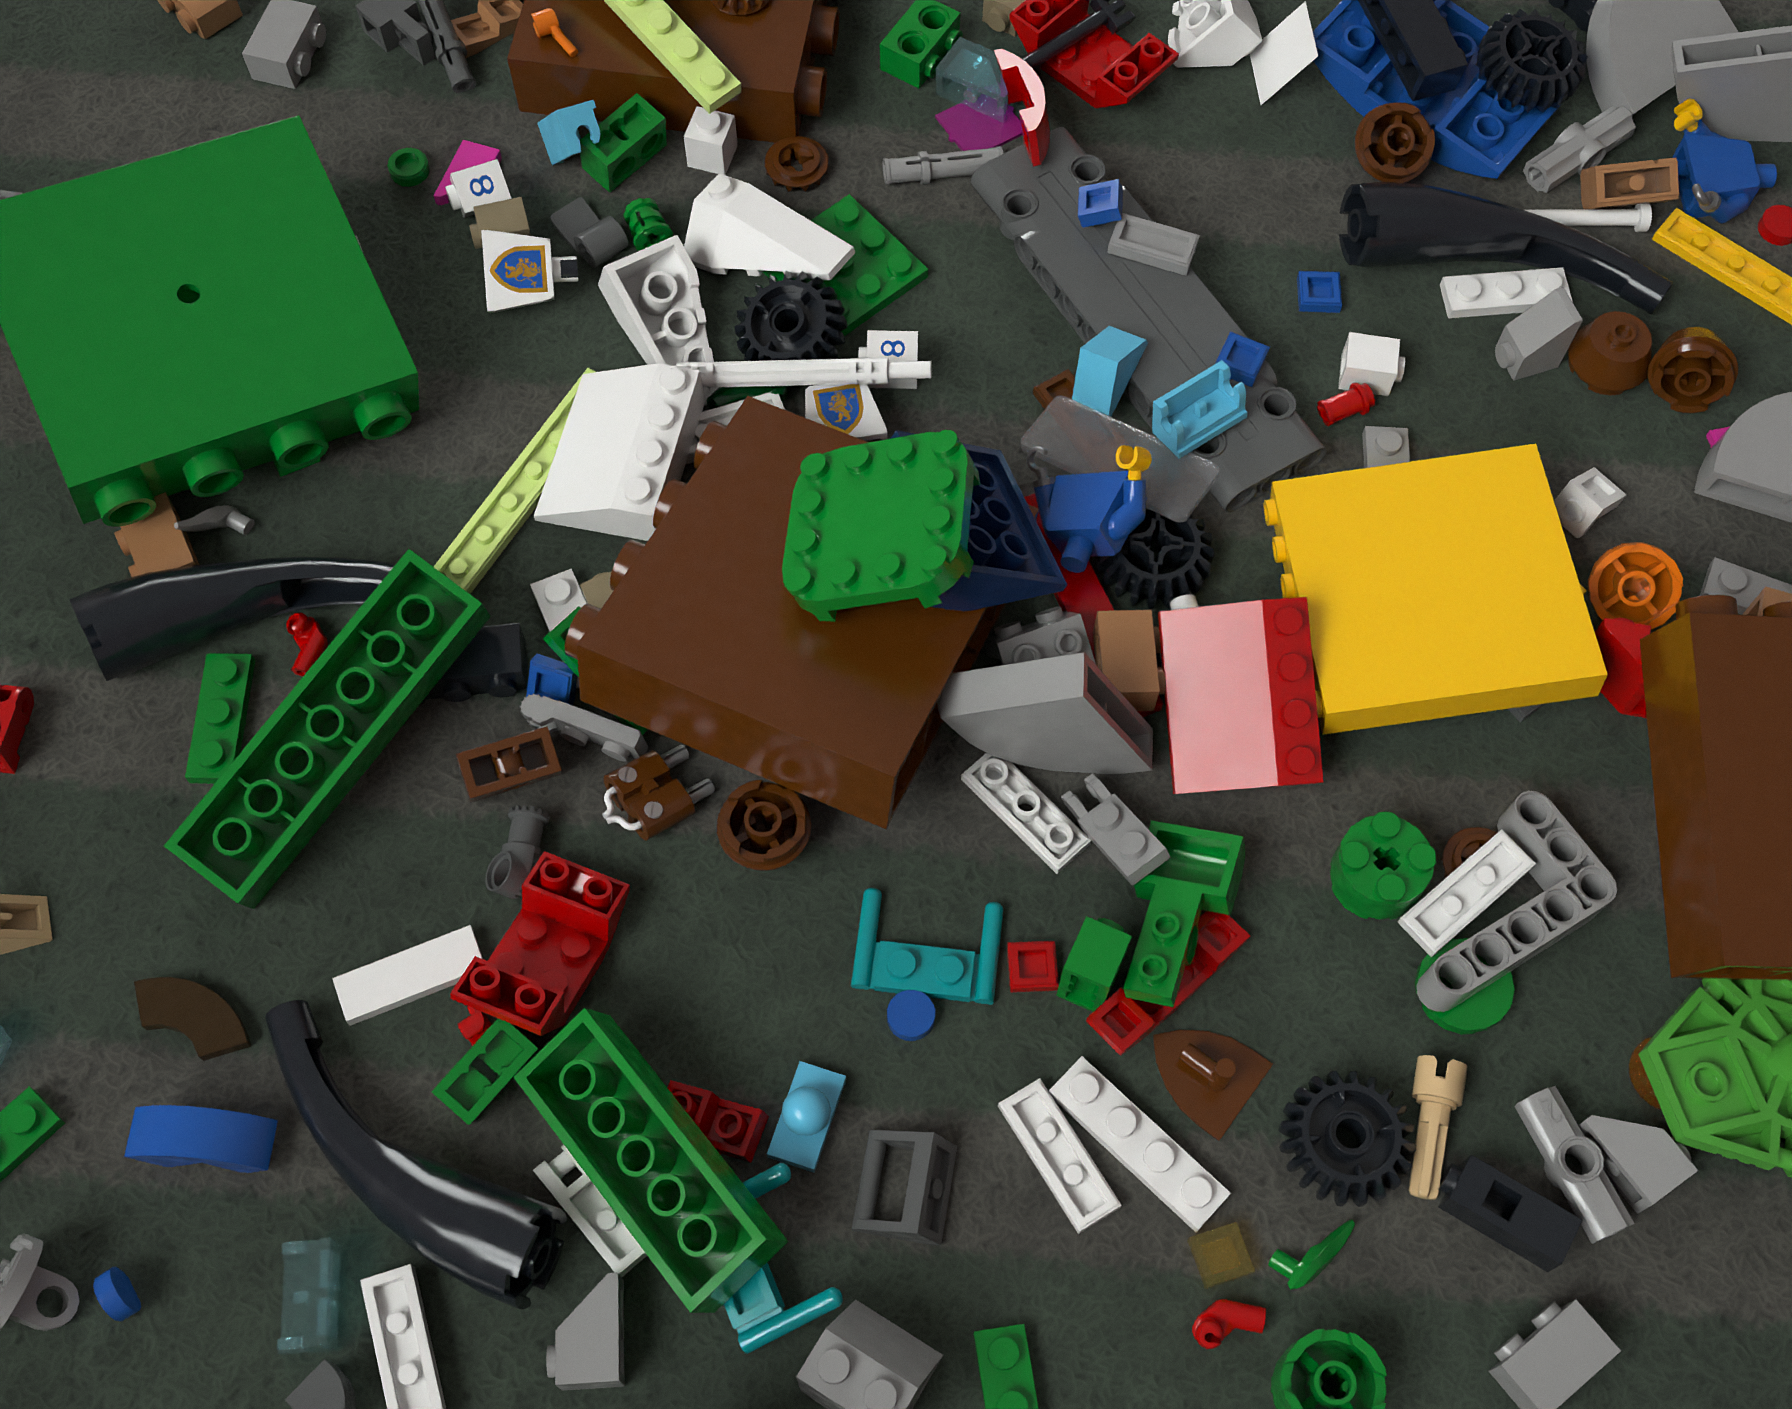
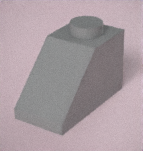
M1564 287L1555 289L1505 326L1495 347V356L1499 366L1508 370L1513 381L1559 367L1583 321Z
M1591 1115L1578 1125L1583 1135L1595 1142L1601 1149L1604 1157L1603 1170L1637 1214L1655 1204L1698 1171L1691 1162V1156L1687 1148L1683 1144L1675 1142L1673 1137H1670L1662 1128Z
M608 1273L555 1330V1345H548L546 1367L548 1378H555V1385L562 1391L625 1387L624 1280L619 1273Z

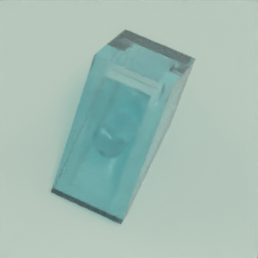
M959 37L936 67V94L956 104H964L1004 123L1008 113V90L994 51Z

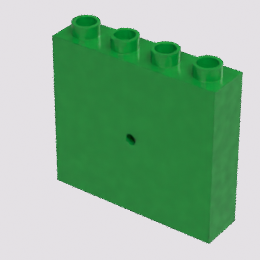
M299 115L0 200V325L83 524L102 519L105 525L112 527L136 523L154 512L157 506L154 497L165 492L167 496L187 489H191V492L198 497L222 494L231 490L242 481L244 477L243 470L273 461V457H276L281 467H301L322 457L329 448V441L361 431L365 439L378 440L392 436L403 430L411 422L412 417L410 413L419 410L418 371Z

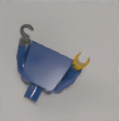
M1689 98L1674 108V113L1678 116L1674 120V127L1678 131H1684V136L1672 158L1676 157L1678 161L1679 193L1683 210L1686 214L1693 218L1710 216L1718 223L1723 224L1747 210L1760 188H1772L1775 185L1777 178L1776 166L1774 164H1756L1751 144L1746 140L1729 139L1711 131L1701 120L1703 116L1702 109L1694 99Z
M1121 445L1116 452V462L1120 468L1128 471L1057 475L1056 479H1054V477H1048L1047 467L1040 468L1034 462L1035 453L1039 451L1047 455V449L1042 446L1032 448L1027 454L1026 462L1029 469L1037 473L1038 480L1033 481L1037 507L1039 508L1038 512L1046 537L1055 544L1062 554L1061 565L1069 571L1080 573L1085 571L1091 556H1114L1120 552L1128 535L1145 519L1147 501L1146 479L1141 478V472L1147 470L1151 464L1152 457L1150 452L1139 446H1135L1133 450L1130 446Z

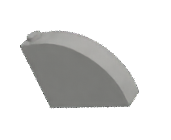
M1597 0L1589 21L1586 55L1588 56L1587 68L1589 79L1601 111L1604 112L1611 106L1621 107L1623 105L1633 115L1675 86L1671 61L1672 41L1737 33L1738 30L1720 1Z
M1792 25L1672 41L1671 61L1679 104L1689 98L1694 99L1702 109L1703 116L1701 120L1711 131L1729 139L1792 142Z
M1792 392L1765 399L1750 407L1739 416L1712 446L1704 458L1698 472L1694 493L1792 523Z
M1085 652L952 673L937 701L941 719L962 738L978 749L1006 761L1038 769L1064 772L1125 774L1152 771L1153 728Z

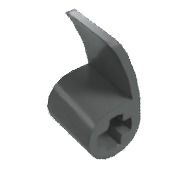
M578 197L550 216L552 224L562 237L592 268L600 266L629 246L627 236L619 223L609 215L600 220L582 197Z

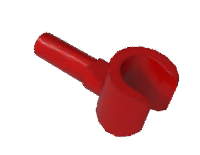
M467 1006L470 1016L457 1023V1026L463 1037L469 1040L473 1046L492 1024L484 1012Z

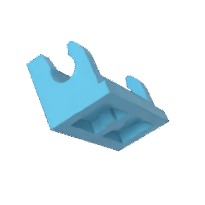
M594 100L556 110L538 122L552 166L563 163L569 157L581 153V137L578 127H586L590 132L592 142L594 144L599 142L600 129L593 111L596 108Z
M1223 360L1153 401L1152 433L1178 459L1247 418L1245 386L1243 382H1240L1232 388L1230 384V367Z

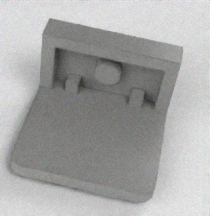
M1060 606L1035 614L1037 621L1021 626L1020 621L1001 625L994 629L996 636L988 638L985 643L989 656L999 659L1002 665L1085 652L1096 665L1081 614L1067 611L1062 612Z

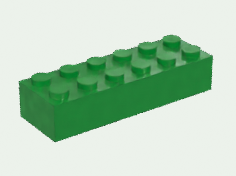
M584 1008L513 1077L690 1313H715L789 1242L610 1015Z

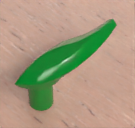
M1347 1221L1330 1233L1321 1243L1310 1247L1301 1261L1277 1249L1272 1255L1268 1266L1289 1279L1287 1284L1290 1290L1309 1284L1328 1266L1344 1246L1355 1226L1354 1221Z

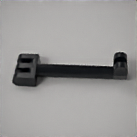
M1092 0L1090 6L1095 11L1093 14L1033 52L1022 56L1021 59L1027 62L1039 76L1042 64L1103 25L1114 35L1132 23L1136 16L1131 10L1120 17L1117 16L1126 7V3L1123 0H1117L1110 5L1108 4L1110 0Z

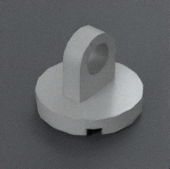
M25 1233L18 1235L10 1244V1248L17 1251L11 1261L3 1259L0 1263V1329L8 1319L37 1330L48 1331L57 1329L69 1322L77 1312L79 1305L78 1290L67 1278L37 1266L43 1248L42 1240ZM44 1289L56 1290L63 1299L62 1310L56 1317H45L37 1309V1297Z

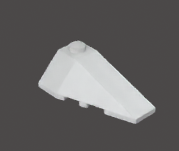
M1179 0L1173 4L1172 14L1180 17L1178 29L1175 27L1169 30L1168 44L1169 47L1179 53L1178 60L1173 63L1177 68L1232 66L1242 57L1251 54L1257 45L1263 41L1257 18L1248 0Z
M720 173L694 199L684 248L694 266L713 274H727L728 269H744L748 276H761L763 271H781L785 274L787 270L795 278L803 271L810 276V279L818 276L822 280H831L855 254L853 246L749 183Z
M678 235L603 267L598 286L618 323L647 365L661 363L676 366L677 362H714L705 327V311L701 305L698 289L700 285L698 273ZM704 387L705 399L707 400L719 387Z

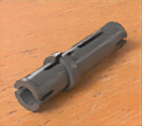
M418 0L437 47L435 51L436 58L440 64L444 65L453 92L455 91L458 94L474 89L477 82L466 59V46L462 41H459L443 0Z

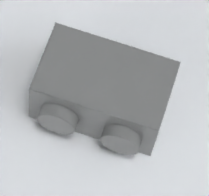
M271 0L242 52L252 79L296 89L301 77L307 76L310 71L311 58L316 48L322 47L326 39V28L322 24L317 6L293 0Z
M1577 1300L1561 1308L1553 1301L1531 1320L1537 1329L1523 1340L1517 1333L1494 1352L1500 1361L1489 1370V1373L1520 1409H1557L1620 1353L1621 1350Z

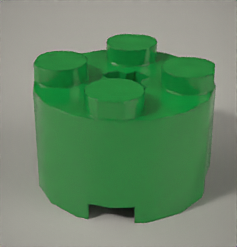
M1378 812L1375 816L1365 817L1349 828L1331 858L1330 877L1333 884V893L1344 908L1360 918L1397 919L1414 906L1432 879L1434 865L1436 864L1435 850L1417 827L1402 818H1398L1392 812ZM1377 865H1380V866H1382L1384 869H1383V870H1380V869H1378L1376 866H1377Z
M1317 1329L1290 1345L1277 1361L1273 1376L1271 1377V1393L1273 1394L1274 1405L1276 1409H1385L1386 1403L1384 1401L1387 1392L1385 1384L1386 1368L1375 1349L1359 1335L1351 1332L1345 1333L1336 1329ZM1331 1377L1335 1380L1337 1386L1334 1387L1332 1392L1337 1399L1333 1395L1326 1396L1321 1390L1323 1384L1321 1378L1325 1380Z

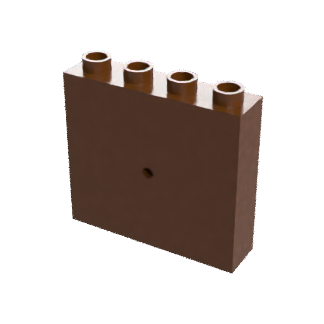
M524 0L507 57L519 111L550 115L556 110L594 100L596 108L593 111L596 120L603 121L638 93L666 118L667 130L686 132L696 107L702 106L604 0ZM664 0L741 82V93L715 110L735 115L737 138L776 143L783 138L799 136L803 115L822 116L826 99L827 69L814 66L816 54L835 55L840 22L838 7L826 6L827 0H769L757 12L747 15H731L716 8L711 0ZM547 8L553 9L561 30L578 49V54L573 58L570 57L553 38L552 34L539 38L534 30V20L531 14Z
M747 396L728 425L712 421L705 428L694 456V468L696 471L689 482L684 483L677 479H672L664 487L657 501L653 516V526L656 530L647 543L642 544L635 540H629L623 546L616 558L610 577V588L613 592L603 607L598 608L591 604H585L574 617L567 633L565 653L567 656L578 660L580 700L887 829L944 722L938 711V699L952 673L970 671L1006 603L966 612L935 607L924 608L919 599L914 598L837 610L835 622L819 621L814 614L802 609L784 586L782 574L792 494L797 479L802 473L800 465L804 458L810 454H823L841 447L869 442ZM1028 505L1035 520H1037L1039 508Z
M1704 595L1688 598L1675 605L1676 620L1640 639L1671 978L1792 981V601L1780 602L1764 608L1763 616L1738 615L1737 600L1732 596Z

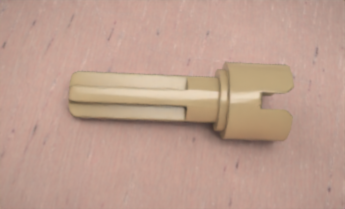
M1423 1055L1417 1057L1412 1097L1421 1106L1415 1140L1416 1151L1413 1154L1408 1190L1410 1195L1421 1199L1436 1200L1439 1197L1440 1190L1438 1188L1442 1178L1450 1114L1452 1110H1456L1463 1103L1468 1066L1454 1059L1448 1062L1445 1077L1435 1076L1437 1068L1435 1056Z

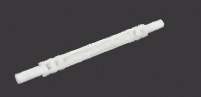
M889 358L676 363V366L700 370L703 388L889 384L890 379L932 378V361L889 362Z

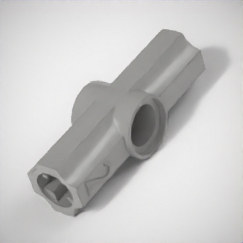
M1623 105L1621 107L1611 106L1584 125H1581L1579 122L1571 124L1558 136L1552 146L1526 162L1523 172L1527 182L1537 192L1543 191L1547 193L1574 174L1578 173L1580 175L1581 170L1597 166L1607 152L1633 135L1636 126L1632 119V113Z
M1556 1086L1541 1090L1518 1102L1514 1107L1545 1160L1544 1170L1547 1178L1555 1187L1562 1190L1575 1215L1583 1220L1581 1226L1590 1242L1594 1244L1634 1224L1632 1218L1603 1170L1604 1157L1601 1149L1595 1142L1583 1135ZM1565 1153L1571 1154L1579 1160L1582 1166V1175L1572 1172L1566 1166Z

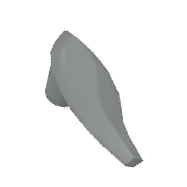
M223 505L207 509L190 519L174 523V527L176 530L186 532H200L230 527L247 535L255 522L253 519L239 513L237 508Z

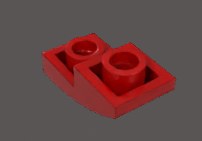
M670 1080L667 1088L715 1149L721 1154L751 1163L769 1116L761 1109L721 1099L712 1091Z

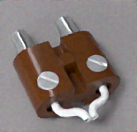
M679 745L662 755H659L654 750H650L604 775L603 780L607 790L604 795V801L607 810L602 815L608 824L617 822L627 830H635L643 840L647 841L694 815V803L714 793V785L709 779H704L685 790L677 778L673 780L670 777V768L689 758V753L685 746ZM612 800L621 812L624 810L627 812L629 823L621 816L612 815L614 811Z

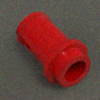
M1355 382L1350 385L1349 390L1318 401L1317 410L1325 425L1331 426L1333 423L1356 413L1361 415L1369 413L1370 408L1375 405V398L1368 384L1363 383L1360 385Z

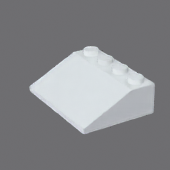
M655 363L583 374L534 514L535 521L648 541L656 530L653 526V516L660 494L670 480H681L699 418L706 401L700 370Z

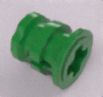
M639 198L626 206L623 217L627 225H629L637 251L673 236L670 226L666 224L661 212H659L656 201L652 198Z

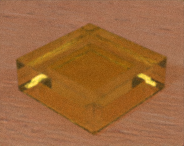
M1237 1222L1189 1237L1187 1240L1205 1290L1255 1272Z

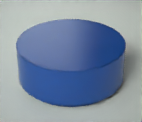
M905 990L896 994L891 999L887 1008V1023L894 1035L906 1041H916L927 1036L932 1030L935 1022V1007L926 994L917 990Z
M111 1267L95 1278L93 1288L96 1298L103 1310L112 1319L122 1322L140 1311L141 1302L130 1279L122 1270L117 1267Z

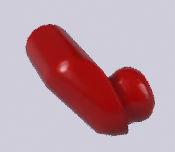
M298 612L289 617L286 629L288 633L293 635L300 648L291 671L303 677L325 651L328 641L318 621L313 617H307L302 612Z
M1218 1299L1196 1317L1192 1326L1193 1336L1201 1347L1214 1349L1221 1345V1341L1235 1328L1262 1334L1266 1319V1308L1227 1299Z

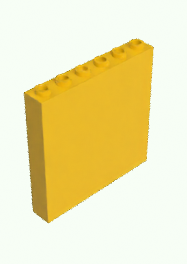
M1536 444L1272 482L1270 499L1264 500L1263 503L1264 516L1267 526L1274 525L1276 536L1272 537L1274 560L1276 563L1282 562L1285 574H1281L1283 598L1307 597L1317 714L1322 735L1599 695L1608 675Z

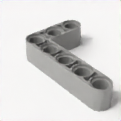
M1537 791L1521 793L1499 817L1497 823L1498 832L1502 829L1536 863L1528 872L1544 892L1441 955L1419 978L1416 986L1417 995L1427 1008L1437 1012L1453 1009L1591 921L1616 897L1617 885L1611 873L1552 801L1544 794ZM1548 912L1553 914L1557 920L1552 918ZM1512 933L1520 937L1522 942L1518 941ZM1476 954L1486 960L1488 966L1478 960ZM1439 976L1445 978L1453 989L1446 987Z

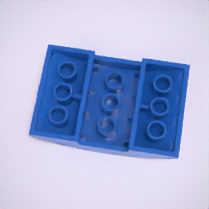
M1342 0L1313 31L1318 57L1313 60L1335 90L1363 117L1372 109L1387 103H1407L1421 110L1420 113L1425 117L1431 129L1433 128L1435 134L1432 161L1460 172L1497 179L1556 112L1557 109L1550 106L1543 113L1536 107L1527 113L1523 105L1518 104L1511 108V101L1505 98L1497 101L1498 93L1496 91H1486L1487 81L1478 78L1480 68L1475 64L1477 62L1479 44L1488 31L1489 26L1451 0H1433L1440 15L1446 19L1449 31L1458 47L1464 51L1468 66L1455 90L1412 101L1358 0Z

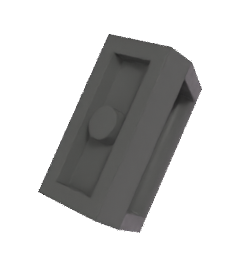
M869 1130L851 1230L941 1246L957 1146L934 1132ZM886 1145L914 1150L901 1222L873 1220Z

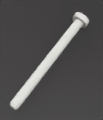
M1650 203L1637 204L1634 209L1525 210L1566 226H1634L1635 232H1647L1652 220Z

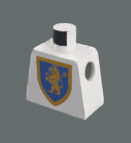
M481 230L487 312L495 313L555 300L553 282L578 281L577 256L552 257L550 239Z
M867 384L813 385L805 389V418L866 442L887 439V428Z

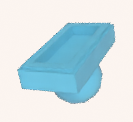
M799 1061L790 1090L782 1105V1112L767 1152L768 1158L815 1173L846 1082L845 1075Z

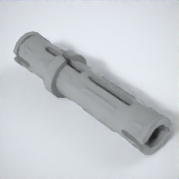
M1001 146L988 149L941 154H928L927 151L918 152L917 156L883 158L885 185L908 181H920L921 184H928L930 179L973 175L981 165L1004 154Z

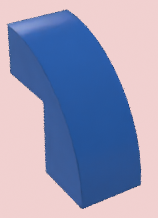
M176 1105L135 1107L124 1157L163 1167L204 1163L241 1173L267 1171L278 1120L204 1107Z

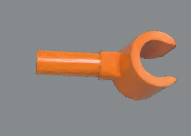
M547 8L531 14L534 20L533 27L539 38L552 34L553 38L570 57L573 58L578 54V49L561 30L553 9Z

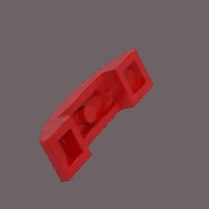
M1004 49L994 50L1001 91L1007 104L1023 101L1026 109L1019 110L1024 146L1033 167L1041 165L1050 143L1049 120L1042 82L1033 68L1023 59Z
M1206 911L1199 918L1196 952L1191 965L1185 966L1174 1007L1126 998L1124 989L1119 988L1087 1017L1086 1022L1120 1056L1149 1035L1190 998L1245 944L1250 935L1229 915Z

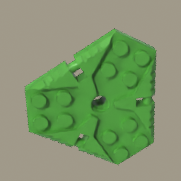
M1702 979L1703 988L1699 987L1688 995L1684 1002L1676 1009L1675 1013L1670 1016L1638 1054L1673 1139L1677 1143L1713 1154L1718 1153L1722 1157L1737 1159L1745 1164H1754L1756 1167L1770 1170L1774 1167L1782 1168L1786 1175L1792 1178V981ZM1780 1137L1785 1138L1784 1148L1780 1147Z

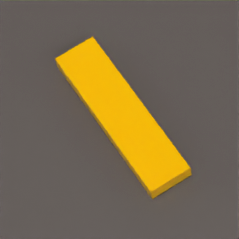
M1678 208L1671 213L1655 232L1652 238L1653 241L1792 325L1791 276Z

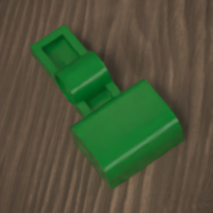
M1151 820L1148 830L1167 849L1171 858L1134 884L1137 898L1150 900V904L1123 989L1126 998L1174 1007L1185 966L1191 965L1196 952L1198 922L1201 911L1231 915L1244 868L1245 844L1243 836Z

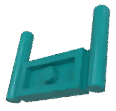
M867 888L864 891L851 980L852 988L873 989L889 993L917 990L931 998L994 1004L1004 910L1000 903L990 902L985 906L980 954H975L974 951L881 940L880 943L876 942L882 893L877 888Z
M779 1163L742 1183L756 1199L787 1183L791 1178V1171L786 1164ZM766 1263L724 1303L733 1329H737L739 1334L738 1341L740 1347L748 1354L840 1307L843 1303V1295L838 1288L830 1287L784 1311V1302L769 1265Z

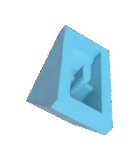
M1108 326L1083 345L1079 353L1072 402L1111 418L1148 344L1147 340Z

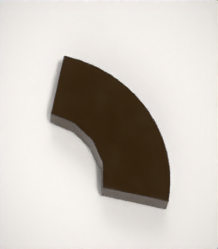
M156 977L134 981L141 1025L144 1029L156 1030L166 1028L185 1034L192 1041L198 1057L203 1061L252 1047L247 1030L238 1014L224 999L209 988L196 982L173 977Z

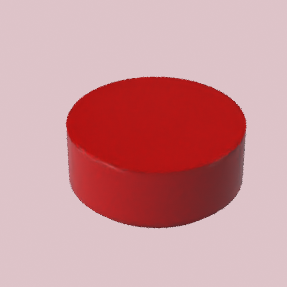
M1774 205L1765 210L1758 222V231L1763 239L1779 246L1792 243L1791 207Z

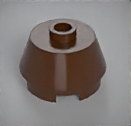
M1387 103L1372 109L1365 115L1356 131L1355 150L1358 161L1367 174L1382 182L1403 183L1414 179L1424 171L1433 154L1435 134L1433 128L1431 129L1425 117L1420 113L1421 110L1407 103Z
M1613 311L1600 315L1576 332L1568 348L1570 370L1572 373L1575 371L1578 377L1589 385V390L1603 395H1619L1624 390L1640 385L1648 377V367L1652 360V337L1648 327L1642 320L1626 312Z
M1688 327L1671 334L1656 352L1648 367V381L1654 394L1669 402L1672 410L1682 413H1698L1708 410V404L1719 400L1724 395L1727 397L1730 394L1738 376V362L1733 352L1718 334L1702 327Z
M763 780L750 781L735 789L723 804L717 819V835L725 853L739 865L759 871L776 870L793 861L805 848L811 832V818L804 801L793 790L776 783L763 782Z

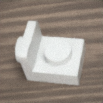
M1593 467L1570 480L1554 500L1561 525L1573 536L1580 538L1586 534L1598 518L1617 508L1627 495Z

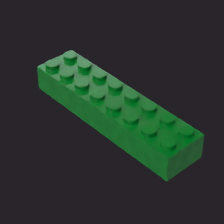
M408 549L174 832L164 847L236 903L254 909L489 620L491 615L484 605Z

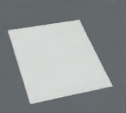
M1306 1L1264 37L1263 41L1250 54L1261 105L1318 57Z

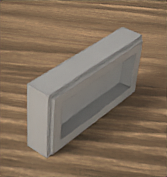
M1122 213V220H1118L1107 253L1187 276L1200 235Z

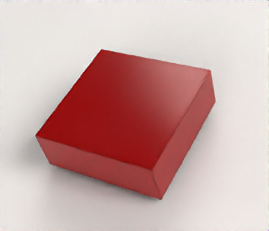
M1055 941L1007 943L1010 992L1058 990Z

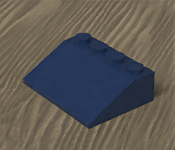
M896 430L891 438L914 435V433ZM962 443L974 462L980 479V485L973 486L967 549L974 563L969 578L961 575L954 586L939 595L942 603L932 607L967 612L1063 591L1067 587V583L1001 450Z

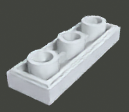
M986 753L961 774V780L1056 874L1062 871L1091 844V839L1012 762ZM1027 803L1033 807V810L1023 811L1018 806Z

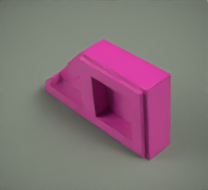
M463 140L434 194L436 204L444 205L449 203L445 187L452 185L450 173L498 159L500 163L502 159L500 150Z

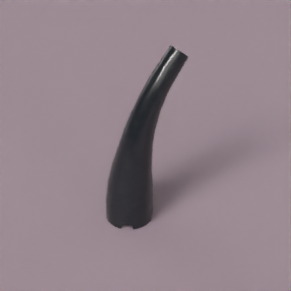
M1394 182L1352 184L1346 190L1341 203L1340 214H1348V234H1339L1342 254L1349 265L1371 267L1453 261H1501L1545 269L1563 267L1565 274L1600 287L1649 314L1655 311L1658 303L1660 304L1673 284V281L1626 253L1588 234L1522 209L1453 190L1424 184Z
M282 557L202 564L144 573L103 585L69 600L92 648L91 650L106 681L183 653L221 634L268 617L328 605L363 604L396 564L336 557Z
M304 1000L288 1001L277 1005L267 1012L265 1019L291 1096L314 1140L329 1163L350 1189L382 1223L411 1248L447 1274L479 1293L522 1310L530 1307L531 1301L526 1295L533 1286L544 1290L558 1263L564 1241L554 1237L556 1223L562 1225L567 1221L566 1213L560 1208L483 1180L379 1138L351 1108L331 1076L320 1051L323 1040L308 1002Z

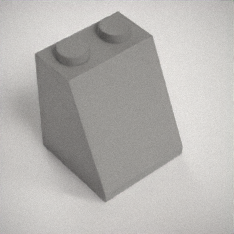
M855 1300L825 1328L796 1378L800 1391L827 1409H913L943 1355Z

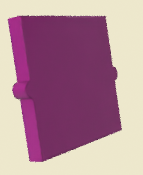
M993 87L935 115L937 121L949 134V141L955 142L961 151L995 148L1023 135L1021 121L1013 113L1014 107L1008 106Z

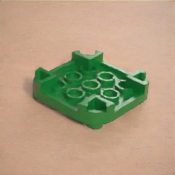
M954 431L925 432L841 447L823 454L813 453L804 458L800 465L802 473L797 479L792 494L782 564L784 586L802 609L814 614L819 621L835 622L837 610L914 598H918L923 607L928 608L941 604L942 600L939 595L954 586L961 575L969 578L974 563L967 551L973 486L980 485V479L974 462Z

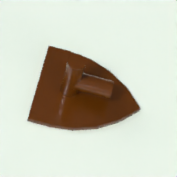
M1175 1030L1153 1035L1156 1064L1166 1089L1181 1111L1201 1129L1220 1141L1273 1064L1253 1049L1233 1038L1209 1031Z

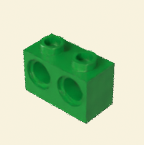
M915 0L880 43V70L918 89L928 77L933 79L941 68L943 58L948 52L954 53L961 43L963 36L962 31H960L961 12L936 0Z
M636 93L598 124L600 129V140L598 143L594 144L592 142L590 132L580 139L582 169L609 193L612 192L667 146L666 118Z
M1086 916L1064 965L1056 996L1094 1012L1108 999L1123 964L1132 936L1124 933L1123 927L1106 918L1094 920Z
M497 1018L431 1092L466 1124L470 1125L538 1048L511 1023Z

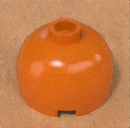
M1644 542L1622 543L1607 550L1594 563L1588 579V597L1596 614L1602 620L1604 618H1626L1634 623L1649 625L1651 629L1663 625L1676 612L1675 605L1680 602L1679 599L1682 594L1683 576L1676 562L1661 548Z

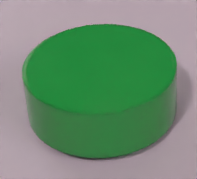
M403 148L394 152L387 164L392 180L396 184L405 187L422 183L430 172L426 155L416 148Z

